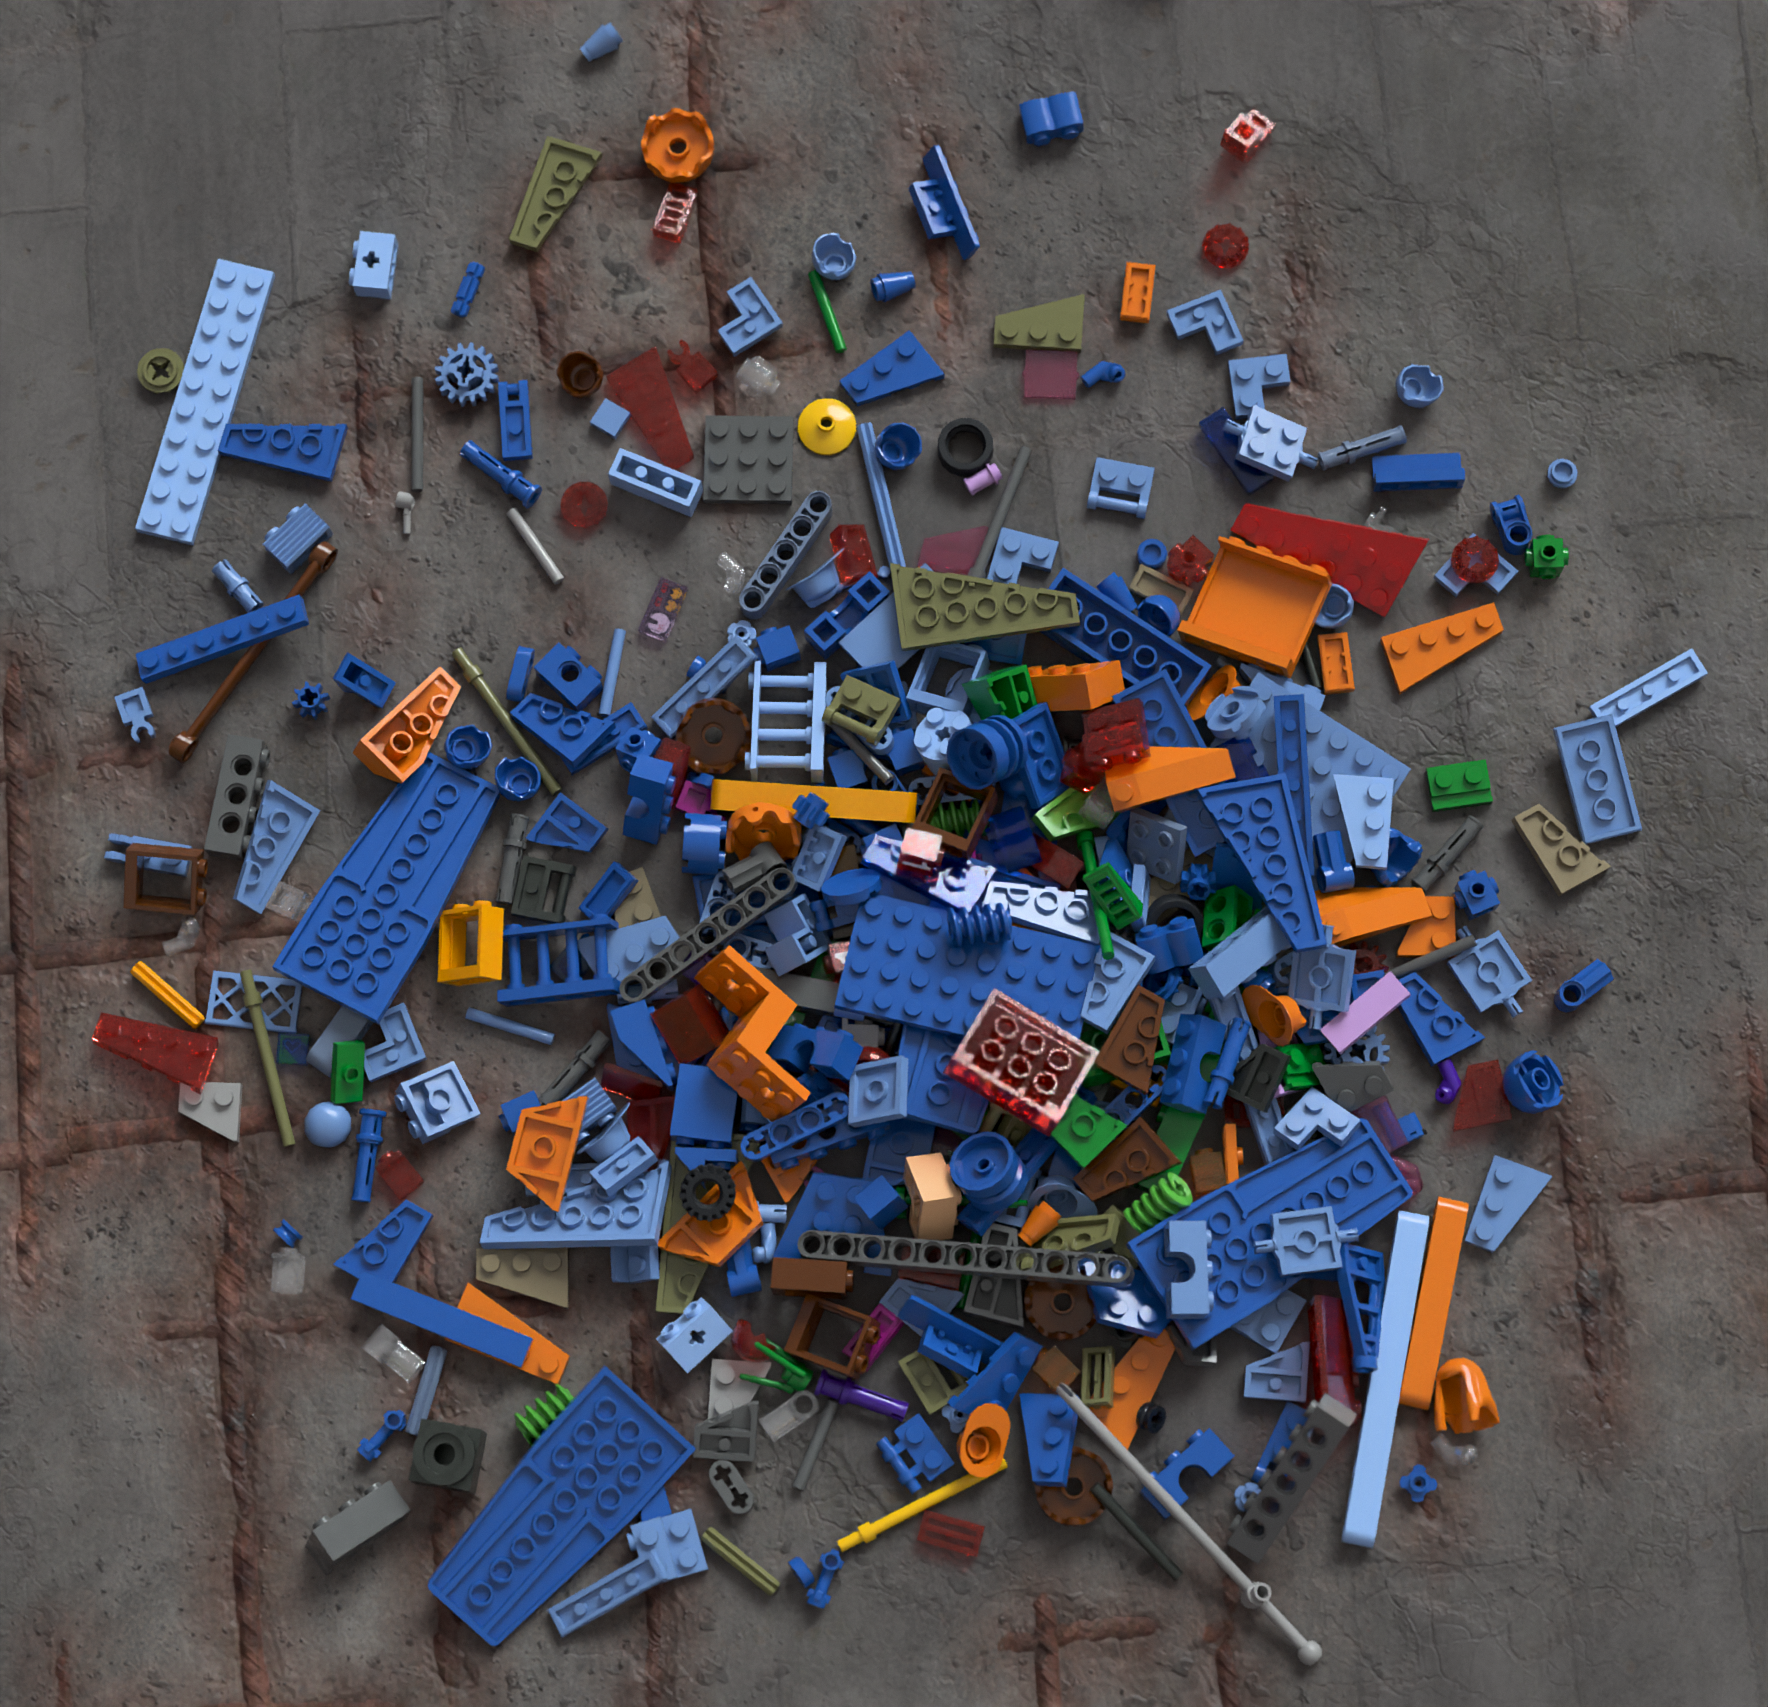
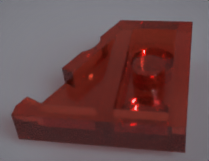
M1498 1059L1467 1066L1452 1127L1453 1132L1512 1119L1508 1099L1503 1090V1078Z
M675 1095L627 1101V1103L630 1102V1106L627 1108L630 1142L639 1136L655 1153L658 1160L663 1159L670 1141Z

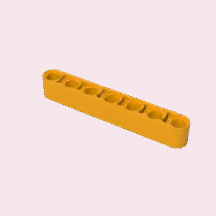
M712 779L710 809L736 811L748 804L764 802L784 807L795 814L797 810L792 805L798 796L803 795L807 797L812 792L829 804L825 811L830 814V818L914 823L916 820L917 793Z

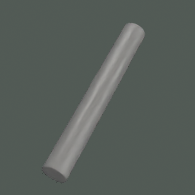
M517 508L509 510L507 516L554 585L561 583L564 580L563 575Z

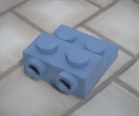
M454 1061L400 1083L395 1091L397 1095L394 1096V1100L400 1112L406 1111L410 1122H408L410 1134L414 1139L419 1138L422 1144L448 1134L451 1129L472 1121L481 1114Z
M1287 1289L1270 1303L1229 1328L1271 1353L1276 1354L1307 1300Z
M692 1509L630 1525L632 1532L627 1534V1539L631 1552L637 1551L638 1556L641 1557L649 1551L655 1550L669 1577L659 1584L708 1570Z

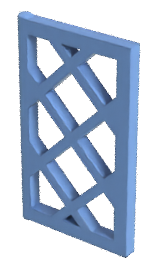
M213 970L205 1024L254 1029L252 1023L243 1022L240 1018L249 1011V1008L243 1007L236 1013L227 1001L228 998L240 989L244 992L240 973ZM253 975L254 982L265 983L269 987L261 994L262 1000L273 993L282 1004L269 1016L261 1008L266 1030L296 1034L303 985L291 979ZM219 978L235 980L238 984L224 995L218 989ZM281 985L295 987L294 996L287 1002L276 991ZM222 1003L225 1004L233 1015L227 1020L213 1018L215 1008ZM284 1010L291 1016L290 1027L274 1025L271 1020Z

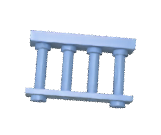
M755 661L754 672H749L748 689L753 690L751 752H745V770H750L751 781H757L758 767L805 768V771H811V782L823 783L825 723L822 722V716L826 709V662H814V673H808V676L762 675L761 661ZM761 687L808 688V691H813V700H807V703L761 702ZM760 714H806L807 718H812V726H806V729H760ZM759 741H806V744H811V753H805V756L758 755Z

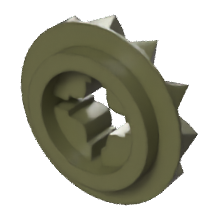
M166 348L151 350L141 358L138 364L137 374L139 381L146 390H150L157 395L163 392L170 393L172 389L180 384L184 364L178 354ZM153 365L161 369H163L165 366H168L166 368V371L169 375V378L164 377L162 375H160L158 378H155L157 376V373Z

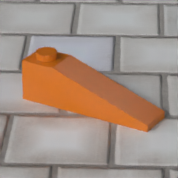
M440 666L358 742L352 753L374 774L402 784L422 766L461 686Z
M1130 746L1104 754L1106 784L1114 812H1125L1197 790V788L1208 787L1236 778L1227 748Z
M1353 887L1352 889L1322 893L1320 890L1314 891L1322 924L1334 926L1331 944L1337 947H1342L1433 916L1422 888Z

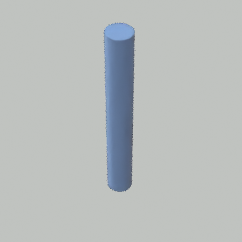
M614 629L598 715L608 717L611 713L626 631L623 629Z
M469 1007L466 1012L465 1019L548 1045H552L555 1038L554 1033Z

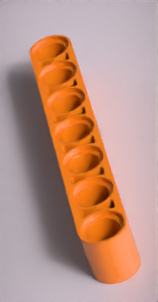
M1439 1196L1437 1198L1411 1326L1398 1404L1423 1410L1429 1409L1469 1203Z

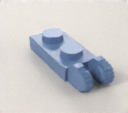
M114 833L109 834L108 839L109 842L116 845L130 846L132 843L192 848V846L138 836L129 837ZM115 851L105 852V860L125 864V854ZM144 856V870L187 877L190 861Z

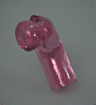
M1391 1155V1158L1411 1187L1412 1195L1418 1194L1423 1188L1419 1168L1413 1163Z

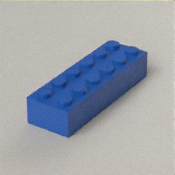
M1062 568L1048 589L1076 594L1080 626L1039 632L1086 663L1120 660L1125 689L1166 669L1185 707H1188L1209 677L1212 665L1065 568Z

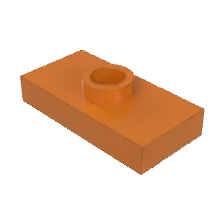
M1126 263L1120 320L1149 323L1156 265Z
M1348 633L1318 635L1317 642L1324 695L1354 692L1355 687Z
M1225 1124L1222 1128L1225 1185L1239 1179L1238 1165H1243V1148L1237 1147L1236 1124Z

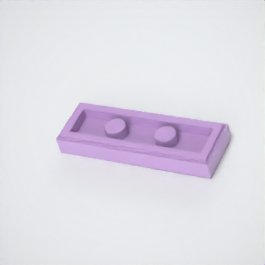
M1390 971L1349 1005L1348 1012L1339 1013L1320 1031L1341 1055L1407 1000L1411 994Z

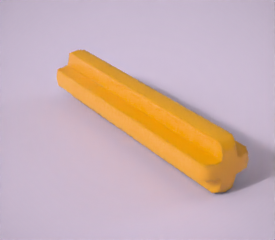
M142 961L133 966L130 972L136 979L192 1028L196 1029L205 1019L203 1014Z

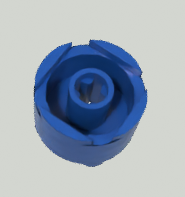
M685 813V819H691V824L684 825L682 860H688V867H682V873L718 874V869H724L725 851H719L720 839L726 840L727 821H721L722 815Z

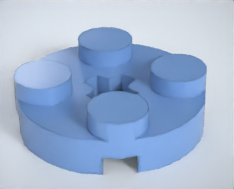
M1250 686L1232 688L1234 693L1227 697L1222 693L1209 705L1205 713V719L1208 722L1206 725L1215 737L1221 739L1233 737L1237 740L1244 739L1250 734L1251 728L1257 723L1261 715L1265 713V704L1255 689Z

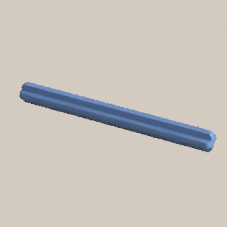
M870 422L862 423L857 426V432L889 568L890 563L906 567L882 463L876 457L874 450L876 438L873 425Z

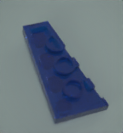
M876 835L861 861V864L944 907H952L956 913H958L960 906H965L968 914H970L972 905H977L997 871V867L989 865L986 868L972 864L971 860L964 858L959 860L942 856L941 852L918 850L912 844ZM906 861L922 865V862H924L930 868V871L902 864V862Z

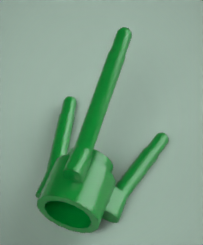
M766 1338L764 1342L772 1350L756 1342L754 1344L755 1348L785 1367L781 1375V1379L785 1380V1382L781 1383L747 1374H740L739 1378L752 1383L781 1389L789 1394H792L794 1389L802 1393L807 1387L813 1371L806 1368L805 1364L793 1358L769 1338Z

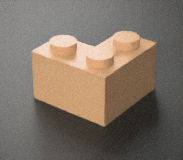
M941 1152L906 1157L903 1180L912 1200L909 1224L915 1239H953L954 1226L958 1225V1219L956 1218L958 1216L957 1205L961 1204V1191L958 1186L954 1185L950 1174V1164L945 1163Z

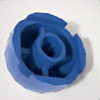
M1534 1050L1525 1052L1512 1060L1506 1067L1502 1079L1503 1090L1510 1103L1518 1110L1532 1114L1557 1106L1563 1098V1094L1559 1096V1087L1563 1086V1079L1558 1067L1548 1056L1540 1057L1535 1054L1538 1051Z

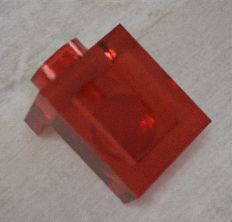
M391 1150L384 1154L378 1160L379 1165L375 1168L400 1200L404 1199L425 1182L400 1150L396 1152Z

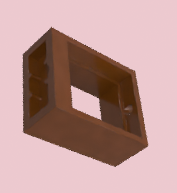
M940 767L912 826L913 840L969 862L998 801L996 788L992 784L981 790L970 789L956 779L951 769L946 770ZM947 788L984 801L967 839L930 825Z
M132 843L125 853L123 908L195 915L202 906H205L207 890L202 888L203 877H206L208 871V860L204 859V850ZM144 856L192 861L190 899L143 895Z
M773 1257L771 1291L773 1295L805 1297L808 1293L823 1299L847 1300V1292L853 1293L854 1274L853 1270L848 1269L847 1262Z
M807 1293L784 1351L794 1357L858 1381L860 1375L864 1374L868 1367V1355L871 1347L877 1343L880 1337L881 1330L879 1327L881 1323L870 1316ZM824 1310L864 1325L847 1367L808 1352Z

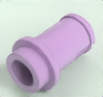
M987 463L985 464L986 468L963 479L971 496L993 483L998 485V481L1003 479L995 463L991 465Z

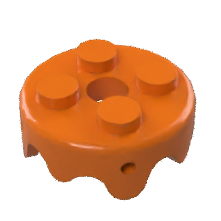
M672 108L662 116L652 115L648 119L641 140V148L644 161L656 176L669 182L681 183L691 181L706 171L714 155V140L708 124L701 113ZM675 142H682L686 145L685 151L679 154L673 153L670 147Z
M756 802L745 805L736 810L728 821L726 852L728 854L735 852L741 861L749 857L751 850L758 844L771 842L783 861L788 859L794 860L798 855L802 841L801 823L793 817L794 814L791 811L776 804ZM759 830H768V831L762 833V832H760Z

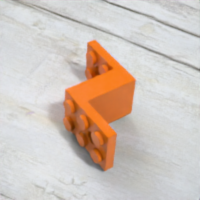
M728 945L702 967L694 977L704 989L713 994L728 1010L739 1017L706 1065L720 1079H723L738 1092L743 1099H746L766 1119L773 1122L791 1113L804 1103L811 1094L765 1053L797 1007V1004Z

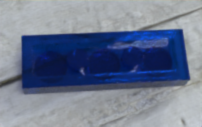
M1222 407L1200 421L1198 426L1246 493L1251 495L1271 482L1274 476L1235 459L1239 447L1238 436L1223 430L1225 421L1227 419L1233 421L1225 408Z

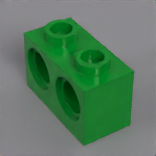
M1236 885L1216 890V893H1210L1205 900L1203 910L1202 947L1210 952L1251 919L1253 897Z

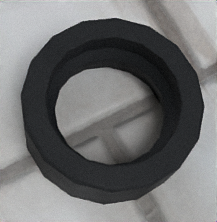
M958 418L949 422L942 429L938 438V457L942 466L950 473L960 477H969L986 468L985 464H990L993 456V438L989 429L982 422L972 418ZM971 432L981 439L983 451L976 461L960 463L951 457L948 451V444L955 434Z
M1175 893L1163 895L1149 907L1147 926L1157 925L1158 917L1165 910L1174 907L1183 908L1190 914L1191 918H1194L1199 938H1202L1203 916L1195 902L1187 896Z

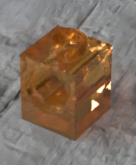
M1213 1148L1196 1150L1195 1155L1190 1156L1189 1164L1195 1197L1207 1195L1227 1185L1221 1151L1213 1152Z
M1055 1346L1050 1350L1044 1347L1034 1361L1036 1365L1032 1368V1371L1055 1394H1057L1056 1387H1059V1384L1063 1383L1069 1387L1081 1373Z

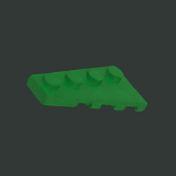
M1020 1059L997 1080V1083L1082 1169L1093 1161L1128 1126L1120 1120L1117 1121L1097 1106H1093L1078 1097L1071 1090L1055 1083L1053 1079Z

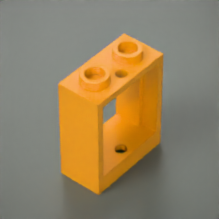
M479 900L474 901L473 906L454 904L452 909L443 910L439 921L438 983L466 986L502 980L503 908L493 907L490 901ZM478 920L477 965L465 966L467 922Z

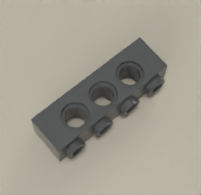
M230 734L227 736L204 850L209 856L244 861L251 838L249 836L251 826L255 824L259 810L258 807H255L257 797L262 796L265 780L261 778L263 768L268 767L271 755L270 750H267V745L261 739ZM242 765H252L250 773L244 776L238 775V770ZM240 792L246 794V798L242 803H232L235 794ZM230 822H240V827L236 832H226V827Z

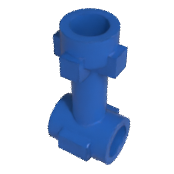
M388 1410L383 1415L385 1417V1424L370 1440L363 1438L359 1442L360 1447L357 1451L369 1462L374 1458L377 1459L382 1454L379 1447L394 1431L402 1432L406 1428V1414L402 1410Z
M834 1549L821 1555L819 1561L822 1562L823 1569L815 1590L809 1588L807 1596H809L807 1603L822 1609L825 1608L826 1603L829 1604L831 1596L827 1595V1591L834 1572L842 1569L844 1564L839 1556V1551Z

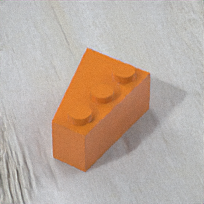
M1120 660L1090 664L1083 663L1073 666L1061 664L1048 667V669H1042V666L1028 667L1037 704L1047 702L1050 711L1092 710L1113 701L1112 696L1125 690Z

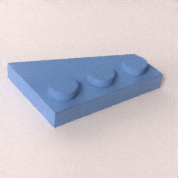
M667 916L606 932L608 974L622 981L630 973L679 939L680 936ZM594 936L579 939L578 949L594 974H596Z
M1111 931L1115 956L1110 960L1103 959L1101 947L1099 953H1096L1094 961L1096 967L1093 980L1088 984L1081 1012V1018L1084 1019V1022L1107 1035L1126 1007L1135 989L1141 984L1156 961L1154 955Z
M1494 1155L1464 1243L1493 1253L1552 1176Z

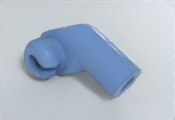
M764 1223L760 1228L762 1247H755L752 1250L755 1263L764 1262V1264L772 1261L777 1247L775 1223Z

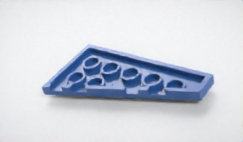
M1286 773L1197 788L1196 794L1295 953L1326 948L1327 941Z

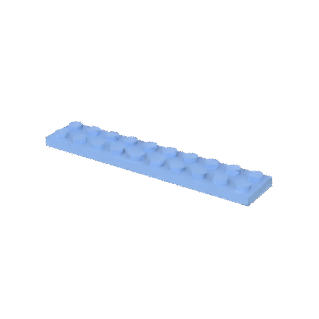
M222 259L217 260L135 529L137 532L194 545L221 456L218 453L219 444L225 425L231 424L275 279L274 272Z

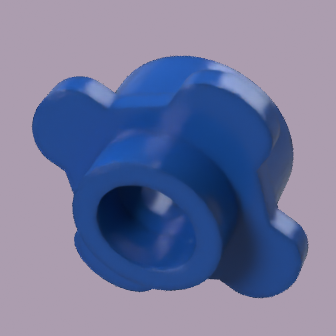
M1415 1465L1413 1471L1408 1476L1401 1477L1399 1482L1401 1488L1407 1490L1414 1502L1423 1501L1426 1493L1437 1488V1481L1427 1475L1423 1465ZM1419 1480L1421 1486H1416L1415 1482Z

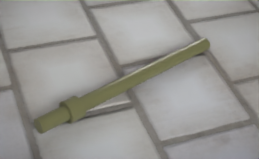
M461 647L453 651L452 655L464 671L463 676L467 682L475 686L524 757L537 766L541 773V780L552 796L558 794L562 790L561 786L483 679L484 673L479 666L471 662Z
M244 970L240 972L245 993L242 996L246 1009L249 1008L284 1147L295 1145V1140L260 1006L263 1004L260 992L256 990L252 970Z

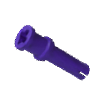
M823 1368L814 1395L819 1396L823 1394L837 1399L841 1405L848 1402L903 1422L909 1403L854 1384L855 1381L852 1378L848 1377L845 1380L828 1374V1370Z

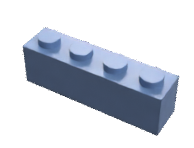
M1266 906L1188 969L1206 1000L1214 998L1225 1000L1236 993L1235 987L1240 983L1252 980L1257 975L1256 970L1261 966L1264 967L1273 963L1277 959L1276 954L1281 950L1290 948L1291 945Z

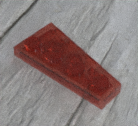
M656 346L606 376L607 381L627 411L630 412L631 417L664 466L675 470L694 458Z
M102 1012L92 1036L93 1044L122 1058L133 1059L141 1063V1067L150 1071L154 1069L166 1075L167 1079L177 1084L181 1082L190 1086L191 1090L198 1094L202 1093L219 1045L218 1037Z

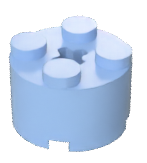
M937 707L932 708L916 729L914 744L925 764L934 775H937L940 767L950 770L946 750L948 741L954 732L972 725L968 716L960 710L954 712Z

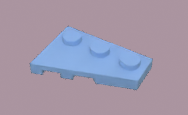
M1333 774L1356 868L1387 870L1394 778Z

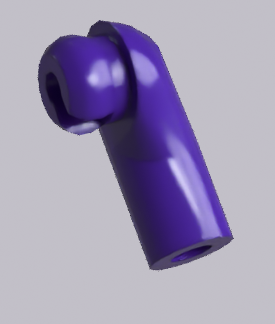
M1451 1059L1437 1064L1443 1080L1435 1091V1098L1442 1104H1449L1455 1100L1461 1087V1080Z

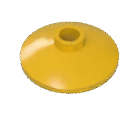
M829 398L816 400L806 406L800 414L798 420L800 440L806 448L816 454L834 455L840 453L851 444L855 437V417L850 408L838 400ZM828 419L832 422V425L830 427H823L821 422Z

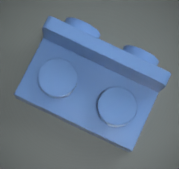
M815 824L812 830L808 828L803 836L801 851L795 857L791 866L792 873L795 875L797 882L822 892L821 887L831 877L847 837L829 829L825 825L820 827Z
M1181 984L1178 986L1179 993L1173 995L1172 1002L1166 1001L1164 1004L1161 1022L1167 1042L1171 1046L1174 1043L1180 1014H1202L1207 1000L1202 997L1203 993L1199 987L1197 990Z
M658 1246L610 1247L612 1282L635 1284L660 1279Z

